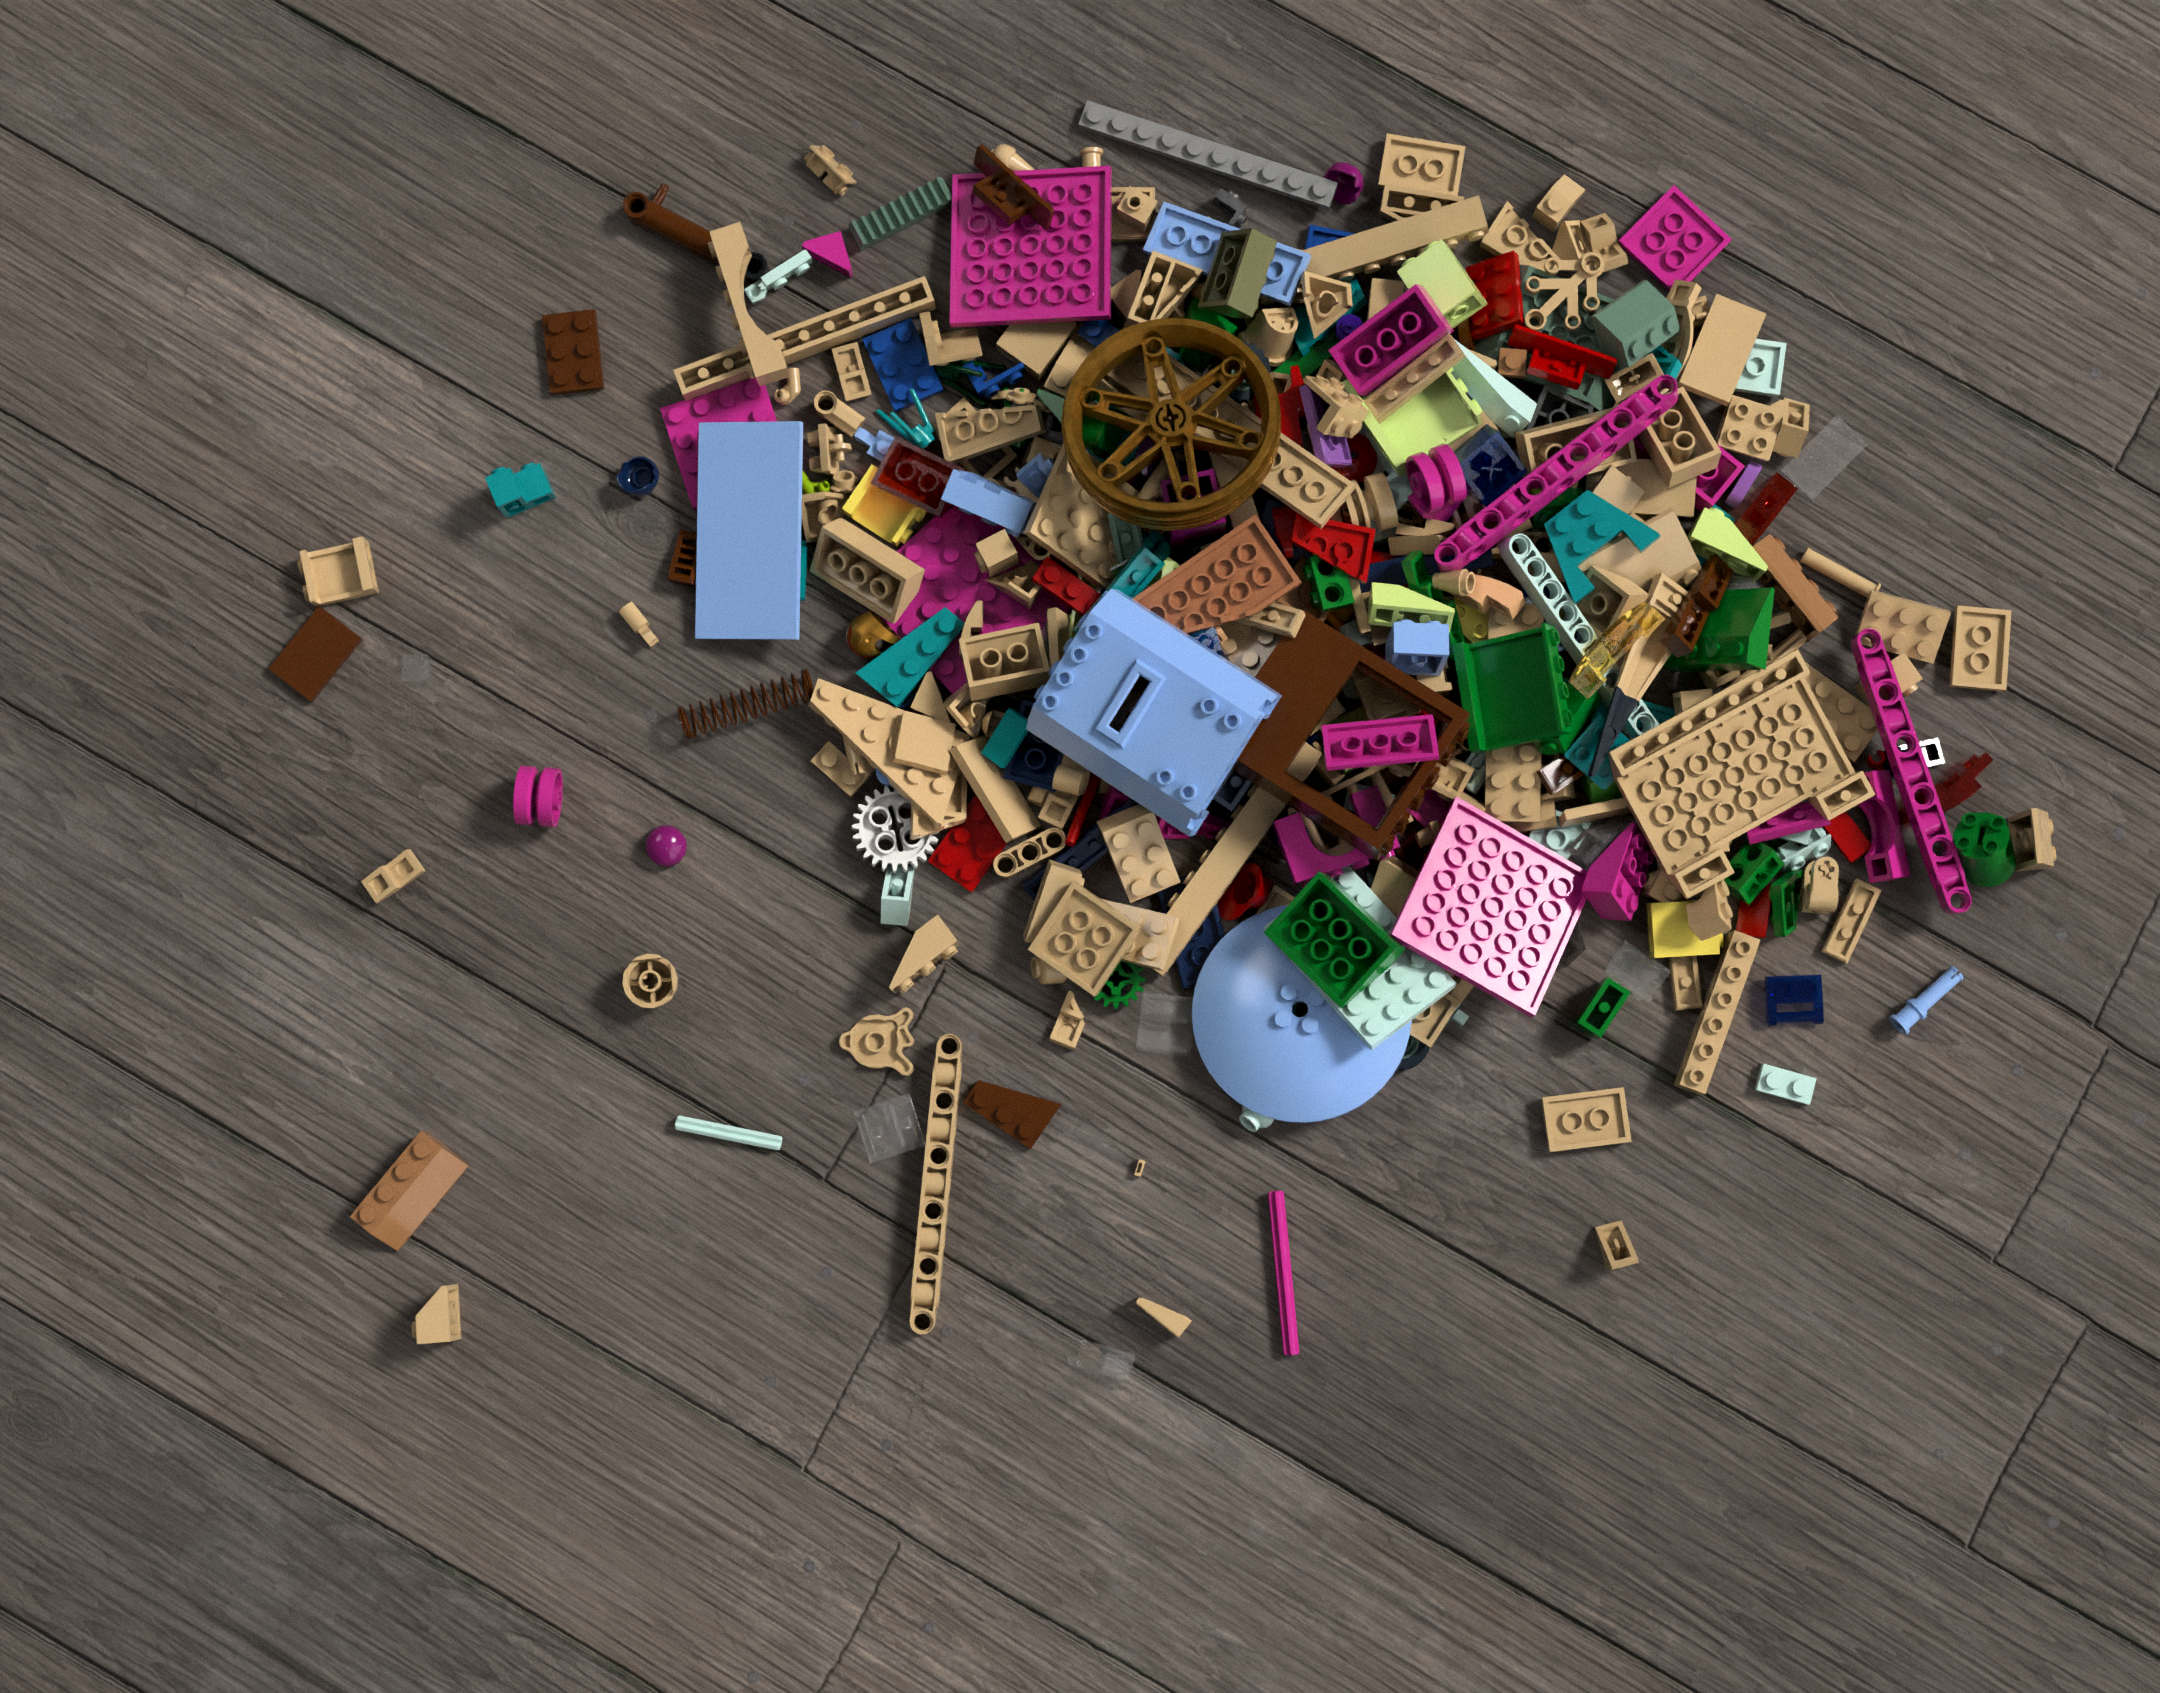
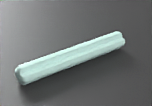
M680 1115L677 1116L675 1121V1129L679 1131L773 1150H780L782 1145V1137L778 1135Z

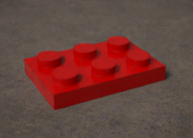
M1514 250L1465 267L1466 273L1488 303L1470 316L1471 337L1477 341L1512 329L1515 324L1524 325L1519 256Z
M974 796L967 805L965 822L953 826L928 862L973 893L993 865L996 856L1003 851L1008 843L1002 838L978 797Z

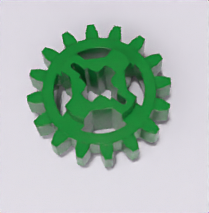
M1120 961L1109 978L1113 977V973L1117 972L1119 977L1129 980L1119 982L1118 987H1114L1113 982L1107 980L1104 985L1111 990V997L1100 990L1094 1000L1097 1002L1101 998L1104 999V1007H1107L1110 1002L1113 1003L1114 1009H1118L1121 1002H1123L1126 1008L1129 1007L1128 1000L1130 998L1134 1001L1138 1000L1135 995L1136 991H1144L1139 986V983L1146 981L1145 977L1139 976V973L1144 968H1136L1135 964ZM1121 962L1128 965L1133 974H1126L1121 969ZM1126 985H1134L1128 994L1121 997V990Z

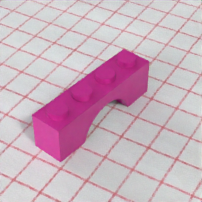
M1890 770L1865 772L1864 774L1875 793L1871 798L1858 804L1868 818L1872 834L1871 847L1865 856L1869 882H1887L1910 877Z

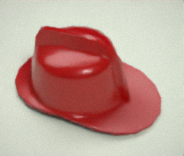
M1256 863L1244 865L1219 899L1218 912L1222 919L1232 921L1241 916L1247 908L1257 909L1267 901L1273 882L1262 874L1260 867Z

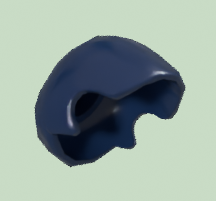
M633 457L627 462L622 463L621 471L616 475V480L619 487L629 495L643 497L650 494L657 486L659 471L652 460L646 457Z

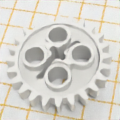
M887 786L884 787V794L882 795L875 789L874 799L866 795L864 800L867 806L858 805L857 809L862 814L853 815V819L859 823L853 824L851 830L859 832L852 837V840L861 841L856 850L866 851L863 855V860L872 857V867L876 866L879 862L882 863L881 869L883 872L887 866H891L893 873H896L897 866H901L904 873L907 872L908 864H911L916 869L918 867L917 859L926 862L927 857L924 852L933 854L934 849L929 844L938 843V839L932 835L939 832L919 838L917 844H908L904 837L910 834L911 818H902L898 811L902 808H909L911 810L910 800L904 798L896 789H894V792H890ZM889 806L893 807L897 828H901L899 839L903 847L902 852L898 851L894 830H891L892 819L888 810ZM875 814H883L887 821L882 825H878L873 822L872 817ZM883 839H887L892 842L893 847L890 850L884 851L879 848L878 843Z

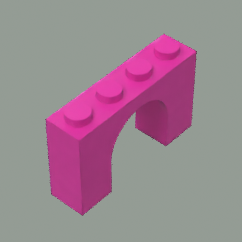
M1378 785L1355 792L1349 797L1355 815L1371 826L1376 827L1386 812ZM1300 812L1276 820L1272 824L1294 886L1301 884L1302 888H1304L1319 871L1334 878L1344 874L1342 869L1353 866L1354 870L1369 865L1368 860L1372 859L1356 848L1341 856H1330L1320 852L1311 843ZM1396 835L1394 836L1392 850L1386 858L1381 856L1380 861L1395 856L1394 851L1400 847Z

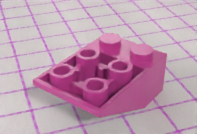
M1630 823L1588 869L1581 891L1601 919L1631 921L1634 911L1638 908V898L1646 884V875L1650 864L1653 863L1654 854L1635 823Z

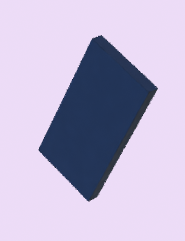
M1188 875L1179 877L1180 883L1157 892L1162 913L1167 914L1170 910L1167 904L1176 892L1178 894L1183 892L1186 887L1183 882ZM1217 905L1214 906L1175 960L1182 989L1196 986L1198 976L1206 959L1218 942L1225 936Z

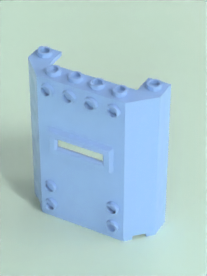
M1110 589L1109 592L1106 591L1102 595L1099 603L1090 613L1085 614L1080 619L1077 625L1079 631L1074 638L1071 637L1063 648L1065 654L1060 662L1056 661L1048 673L1051 676L1046 685L1042 684L1034 696L1036 701L1027 719L1026 729L1187 836H1194L1209 814V811L1206 810L1262 719L1269 718L1282 695L1120 590ZM1141 675L1150 683L1118 732L1109 725Z

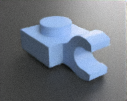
M858 427L854 435V440L869 447L867 456L890 468L903 446V442L879 430L875 437L865 429Z

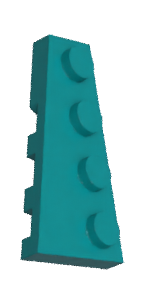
M944 607L855 674L898 708L963 631L965 623Z

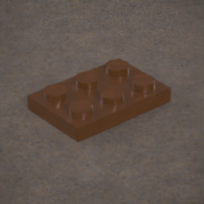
M590 309L542 315L550 394L560 395L605 389L596 310Z

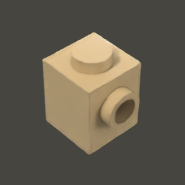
M1129 186L1126 193L1121 192L1114 206L1117 207L1116 217L1145 231L1157 210L1158 201Z

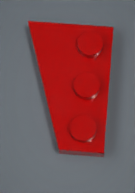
M1294 514L1289 542L1361 583H1367L1376 529L1329 520L1320 529L1300 514Z

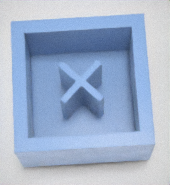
M1407 619L1394 622L1385 643L1386 661L1408 675L1440 676L1449 657V624H1441L1438 621L1414 623L1412 620Z

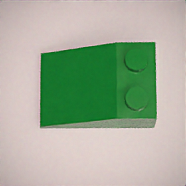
M1038 388L1036 394L1062 423L1065 398ZM1084 415L1082 438L1085 449L1100 458H1103L1104 454L1111 456L1116 451L1125 429Z

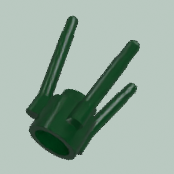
M958 360L938 367L937 376L944 378L943 384L951 386L980 406H985L983 400L954 382V379L960 380L962 373L976 377L983 376L982 372L962 366L969 361ZM972 361L975 367L980 365L985 369L1002 371L1006 369L1004 365Z

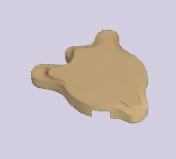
M905 1007L891 1016L877 1014L863 1017L848 1032L840 1036L839 1045L842 1049L849 1051L865 1067L874 1069L889 1067L903 1076H910L914 1067L903 1055V1049L914 1045V1038L908 1030L914 1013L910 1008Z

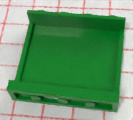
M1541 623V627L1484 641L1471 644L1464 642L1452 644L1462 708L1470 713L1468 722L1471 725L1467 735L1470 752L1480 754L1572 733L1573 716L1567 707L1566 701L1569 697V691L1562 677L1564 662L1558 653L1557 647L1560 643V637L1553 625Z

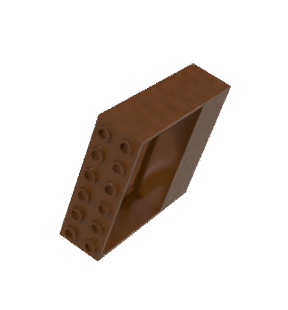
M1304 611L1306 616L1295 639L1283 635L1255 676L1256 679L1281 694L1282 697L1269 718L1262 719L1233 765L1232 770L1378 862L1381 856L1386 858L1392 850L1396 833L1401 835L1409 824L1410 812L1412 810L1417 812L1425 799L1423 796L1426 793V788L1431 790L1439 779L1440 767H1447L1452 760L1456 743L1461 745L1466 739L1471 725L1468 722L1470 713ZM1355 669L1429 715L1433 714L1434 718L1444 723L1436 736L1439 760L1421 761L1417 764L1376 827L1371 826L1286 772Z

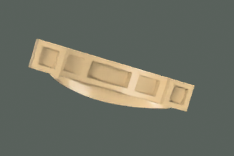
M1675 279L1666 299L1675 308L1680 331L1660 346L1669 354L1671 353L1678 358L1683 365L1676 378L1677 381L1690 356L1693 342V321L1695 319L1691 309L1701 291V287L1695 282ZM1662 389L1659 393L1665 394L1669 389ZM1624 399V400H1622V401H1620V402H1618V403L1615 402L1613 408H1614V407H1617L1618 405H1620V404H1621L1623 401H1625L1626 399Z

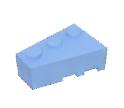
M953 469L941 497L942 500L958 506V509L969 515L976 514L982 517L981 520L992 526L999 524L1005 527L1006 532L1015 537L1024 534L1037 503L976 473Z

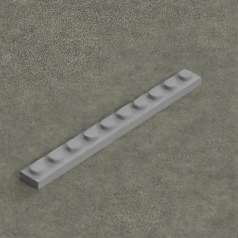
M1088 100L1078 124L1080 129L1329 210L1338 186V182Z

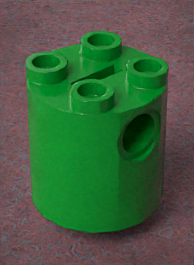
M1969 812L1964 814L1953 832V842L1964 870L1965 879L1971 884L1980 887H1994L2004 883L2012 876L2016 868V856L2005 818L1988 812Z

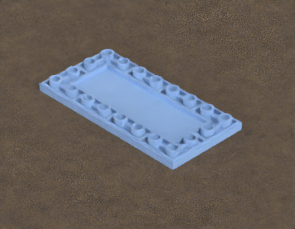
M803 422L699 423L695 639L799 640Z

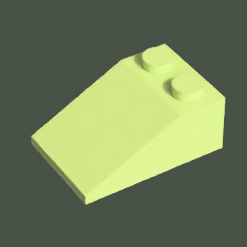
M1713 507L1709 509L1704 508L1695 519L1687 536L1695 554L1708 560L1711 555L1716 553L1734 573L1756 582L1766 572L1767 564L1733 522L1724 516L1725 514L1721 510Z

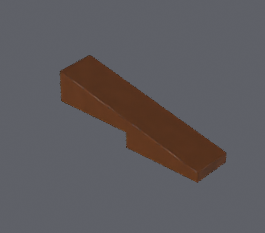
M1716 553L1708 559L1659 640L1677 658L1693 651L1709 612L1718 608L1732 576L1733 570Z

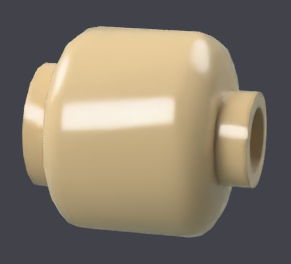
M1036 955L1031 958V973L1033 978H1037L1039 983L1044 985L1064 983L1067 979L1066 976Z

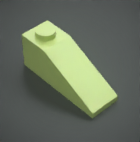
M1375 582L1371 584L1367 602L1369 625L1392 627L1394 622L1405 619L1412 620L1414 623L1438 621L1441 624H1449L1450 633L1455 613L1454 608L1400 585Z

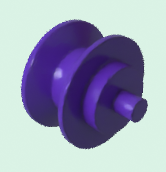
M1353 314L1342 316L1336 326L1337 338L1341 341L1363 324L1361 319Z

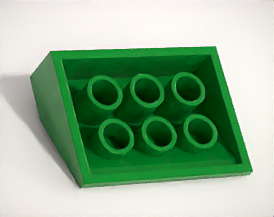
M1771 587L1725 590L1718 608L1709 612L1693 651L1678 658L1671 653L1662 668L1673 672L1766 670L1775 589Z
M1320 871L1264 931L1340 1008L1345 1007L1385 972L1405 950L1328 874Z

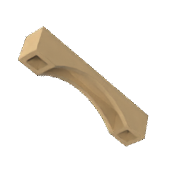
M734 223L710 231L712 241L708 242L712 258L718 257L720 265L715 268L720 282L725 281L727 290L723 291L728 306L733 305L735 314L731 315L735 330L740 329L743 336L738 341L743 355L748 354L750 358V363L746 364L750 378H756L759 386H763L790 377L779 343L768 337L756 326L746 309L744 279L752 255L741 223Z

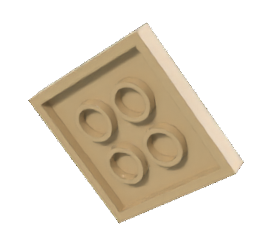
M1073 881L1028 950L1095 997L1142 927L1076 881Z

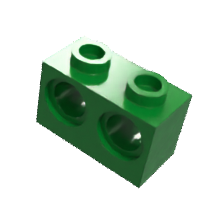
M1316 556L1309 557L1304 561V578L1307 582L1310 581L1312 592H1310L1311 605L1313 608H1317L1318 614L1346 608L1355 603L1346 573ZM1319 563H1324L1328 566V576L1319 573ZM1326 589L1332 590L1335 593V602H1330L1325 598Z
M1747 841L1729 862L1735 873L1724 878V881L1731 895L1750 905L1785 864L1774 849L1761 842L1750 845L1749 841Z

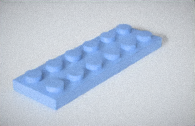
M1163 202L1143 251L1145 254L1151 255L1154 250L1203 270L1202 274L1208 276L1221 233L1241 229ZM1277 242L1274 250L1275 256L1269 265L1266 274L1267 280L1260 295L1291 306L1302 281V273L1306 271L1311 260V255Z

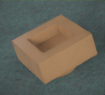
M1500 348L1497 373L1506 378L1524 379L1527 350Z

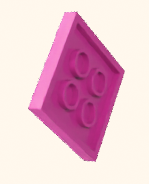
M1673 185L1618 241V244L1669 292L1675 279L1691 282L1732 239Z

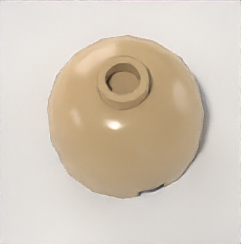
M644 954L632 960L628 968L625 969L622 984L625 994L633 1003L642 1008L655 1009L664 1006L673 998L678 988V975L675 967L669 960L657 954Z

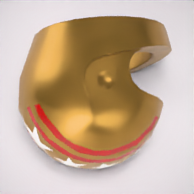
M872 611L856 617L849 624L846 632V641L853 653L862 658H874L882 654L875 644L878 640L882 639L892 644L900 640V637Z

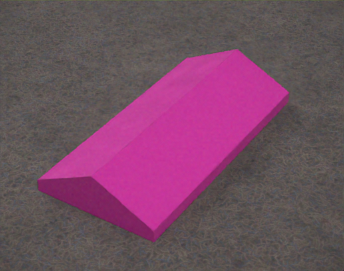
M1433 714L1321 725L1327 771L1439 760Z

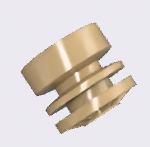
M1381 471L1365 476L1364 490H1361L1357 481L1351 480L1355 484V490L1340 506L1343 523L1371 528V521H1373L1379 531L1397 527V509L1385 474Z

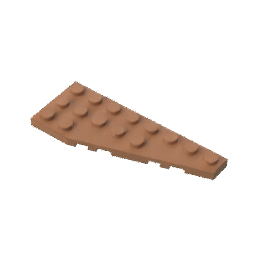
M1255 514L1132 599L1186 634H1191L1257 615L1301 585L1302 582Z

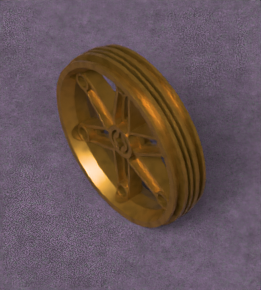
M1162 318L1138 323L1115 333L1099 344L1086 357L1075 373L1067 390L1062 411V435L1065 453L1071 470L1081 487L1096 503L1115 517L1140 527L1155 530H1184L1203 526L1225 517L1243 505L1256 492L1271 470L1278 452L1281 436V413L1277 390L1268 370L1258 356L1244 342L1226 330L1202 321L1183 318ZM1166 347L1196 349L1212 354L1224 361L1180 391ZM1151 350H1159L1156 354L1149 353ZM1143 352L1150 398L1096 389V386L1105 375L1118 364ZM1160 366L1162 367L1172 399H1166L1159 402L1154 372V368ZM1230 370L1238 371L1236 374H1228L1227 372ZM1244 379L1250 385L1258 401L1261 413L1260 433L1210 415ZM1220 382L1222 385L1196 411L1187 404L1214 383ZM1090 401H1098V402H1099V403H1097L1096 405H1088V404H1087V403H1089ZM1109 405L1148 412L1146 421L1143 422L1108 410ZM1084 415L1133 432L1098 469L1092 463L1084 446L1082 438ZM1169 416L1171 417V421L1174 424L1175 431H1172L1171 425H1169ZM1197 425L1235 438L1234 443L1195 436ZM1149 436L1155 445L1124 467L1121 462ZM1249 442L1257 444L1254 447L1245 446V444ZM1183 445L1189 481L1181 482L1171 449L1179 448ZM1194 450L1242 457L1249 460L1231 481L1218 490L1201 497ZM1163 456L1178 502H1156L1141 499L1119 489V486ZM1109 473L1115 474V477L1110 479L1104 476ZM1188 494L1195 496L1191 500L1183 499Z

